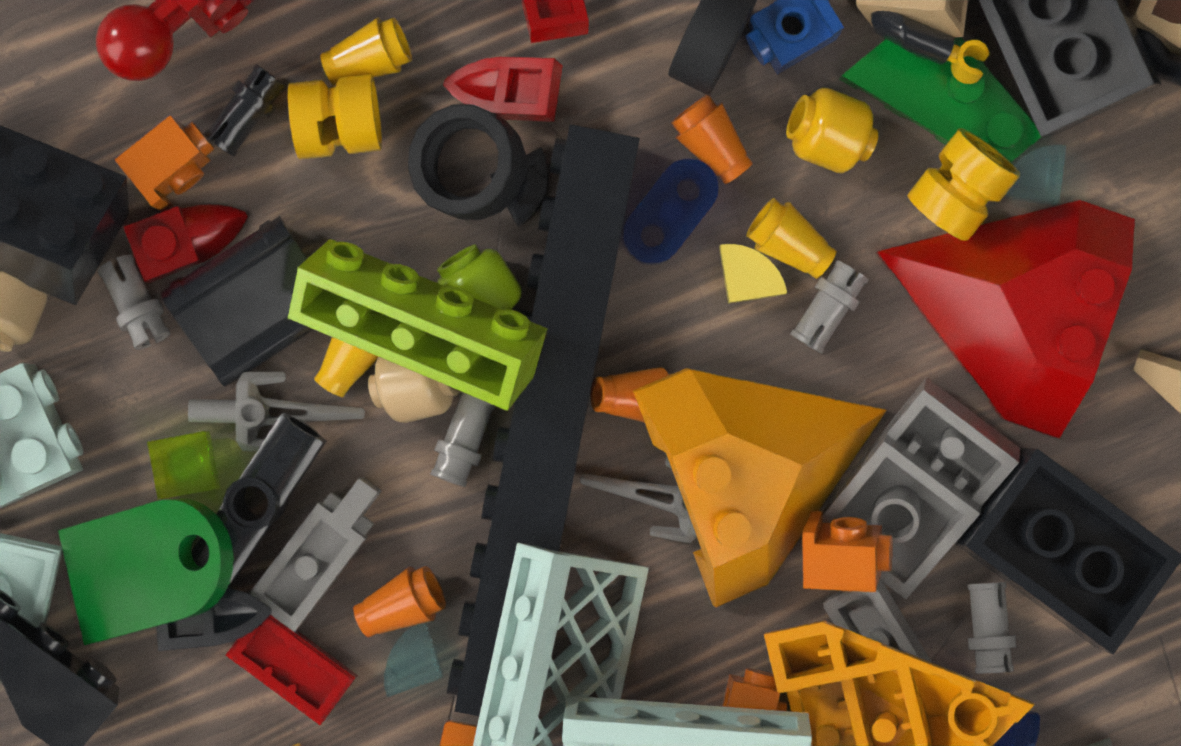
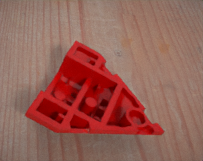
M1077 200L980 225L968 241H962L947 233L875 252L887 269L891 270L910 294L912 302L966 373H970L990 400L989 403L1000 418L1060 439L1095 379L1131 274L1135 219L1082 200Z

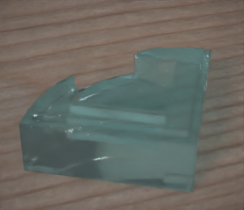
M1067 145L1044 146L1020 158L1014 164L1020 172V177L1003 198L1048 205L1058 204Z
M426 623L412 626L394 644L387 659L384 672V686L387 697L444 677Z

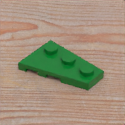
M962 37L954 38V44L960 47L965 43ZM885 39L839 78L840 81L853 89H860L883 103L884 108L900 118L905 117L935 136L936 140L944 145L950 141L959 128H963L987 142L1012 162L1041 138L1036 125L984 63L973 57L966 56L963 58L968 66L978 68L983 72V75L976 83L963 84L953 76L951 62L946 61L944 64L939 65L907 52Z

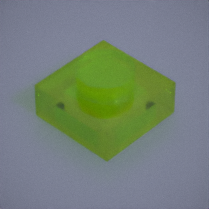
M201 431L147 442L157 500L220 488L210 431Z

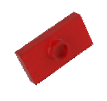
M272 615L251 633L237 639L225 655L320 726L358 676L299 631L293 632Z

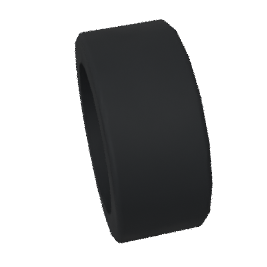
M701 0L674 55L668 75L706 95H710L735 49L757 0Z
M453 104L434 112L418 127L409 147L408 172L414 190L428 206L461 220H483L502 212L517 197L526 176L527 155L520 135L505 119L473 104ZM463 129H479L487 133L495 142L498 150L497 170L491 183L479 194L472 197H458L448 192L440 183L438 176V158L444 144L456 132Z

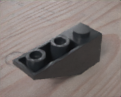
M0 590V680L22 726L49 746H84L118 706L119 687L114 684L117 681L116 677L107 667L95 659L89 658L84 662L66 648L69 646L68 641L51 626L40 623L36 627L18 614L21 610L18 603L4 591Z

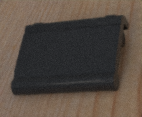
M281 216L273 221L267 220L259 226V230L184 278L180 276L172 281L170 287L161 292L165 306L224 387L240 378L243 372L251 371L314 330L288 319L297 269L307 260V257L288 231Z

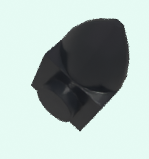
M228 587L219 602L208 611L194 617L156 627L158 651L209 647L233 642L260 626L270 616L272 609L260 599L246 592Z

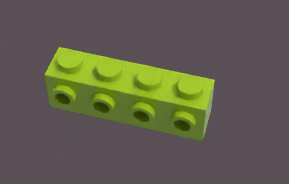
M329 239L298 267L288 319L506 411L509 410L533 379L548 329L529 321L525 315L517 311L499 309L473 298L464 289L446 287L419 276L414 269L408 266L390 264L364 253L355 244L337 242Z

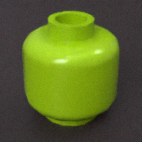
M473 244L454 254L437 268V272L441 277L436 283L446 287L464 289L473 298L499 309L512 310L521 298V285L497 250H480L476 244Z

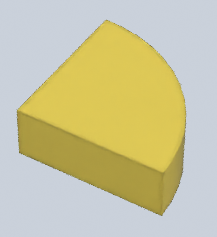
M722 244L719 246L728 304L787 294L786 285L780 272L766 256L743 245Z

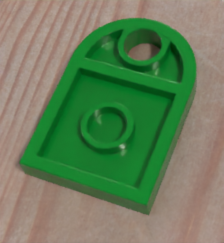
M183 498L159 500L58 530L84 645L103 642L200 615L219 602L231 580L234 557L228 531L221 519L210 508L195 500ZM197 536L202 537L209 547V559L203 568L194 562L191 554L192 543Z

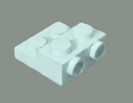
M21 363L0 373V508L83 470L78 456L83 454L79 437L69 423L62 424L53 404L59 401L57 389L49 374L44 369L38 371L35 364Z

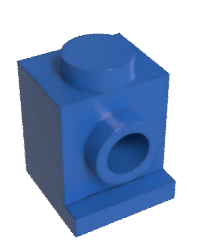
M777 0L751 16L748 23L751 32L746 35V39L757 60L763 66L770 62L778 75L837 40L844 26L828 0ZM786 17L797 18L803 27L802 32L797 35L787 34L782 28V20Z

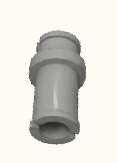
M119 256L116 260L125 281H120L111 261L100 266L97 272L103 279L119 312L116 322L120 330L128 331L136 350L145 349L151 346L145 332L146 329L151 331L156 343L161 342L170 335L169 329L165 327L161 318L164 309L158 299L151 298L135 265L133 256Z
M836 260L834 268L825 280L820 277L814 287L818 290L817 295L790 335L822 354L825 350L824 347L848 309L854 312L860 301L856 297L869 279L859 272H854L855 269L845 263Z
M461 392L459 395L460 400L444 441L438 440L434 449L439 455L430 475L466 487V480L471 467H478L482 457L477 451L495 405Z
M1006 582L968 584L973 637L968 638V649L975 650V673L1013 672L1014 665H1012L1011 648L1017 646L1016 635H1009L1005 588H1007Z

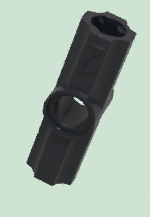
M287 413L280 415L239 480L233 482L226 490L223 504L216 513L228 531L233 548L234 562L231 580L228 585L229 588H231L273 522L285 513L289 498L327 442L317 430ZM249 486L260 488L266 494L268 509L264 516L253 514L247 508L245 493ZM200 537L191 551L194 562L201 568L206 565L209 559V547L202 537Z

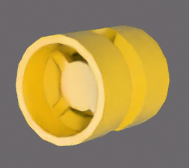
M372 74L340 77L335 87L331 88L323 80L289 83V121L295 152L299 160L332 156L336 147L343 146L349 154L382 150L380 110L376 85Z
M959 128L939 153V159L942 164L940 168H928L907 196L921 213L941 229L962 241H968L988 216L987 202H1000L1020 177V172L1007 158L987 142L966 129Z

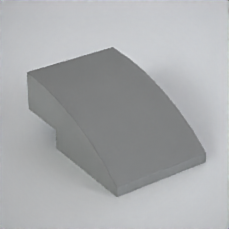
M926 377L865 453L823 510V523H831L832 520L841 517H856L865 520L867 525H882V535H892L893 558L891 571H882L880 578L882 582L907 599L981 513V506L1018 465L1020 448Z

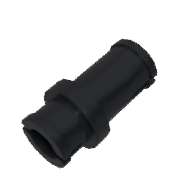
M255 64L253 71L244 83L238 80L232 87V90L235 92L234 96L210 128L206 129L203 134L209 140H214V144L235 157L238 153L237 150L264 115L270 118L276 110V107L272 104L279 94L286 89V86L261 66Z

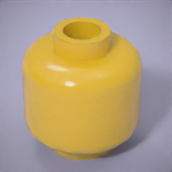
M824 87L816 90L810 96L803 95L800 97L790 114L786 129L787 138L792 140L793 151L798 158L841 174L852 169L859 160L867 161L878 141V130L873 128V114L870 106L863 101Z

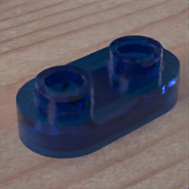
M690 158L674 162L665 170L629 216L624 227L623 241L627 252L637 262L645 265H660L669 261L710 211L717 199L719 186L714 171L707 164ZM683 181H692L699 189V196L692 201H685L679 197L677 186ZM655 226L662 231L663 242L660 245L649 247L643 243L641 233L646 227Z

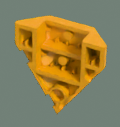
M685 368L633 390L652 444L666 453L701 546V549L693 552L714 607L721 606L770 583L802 536L810 512L819 511L887 410L753 381L715 375L690 368Z
M825 620L766 632L764 634L778 694L787 693L791 712L809 713L812 734L811 746H993L1035 704Z

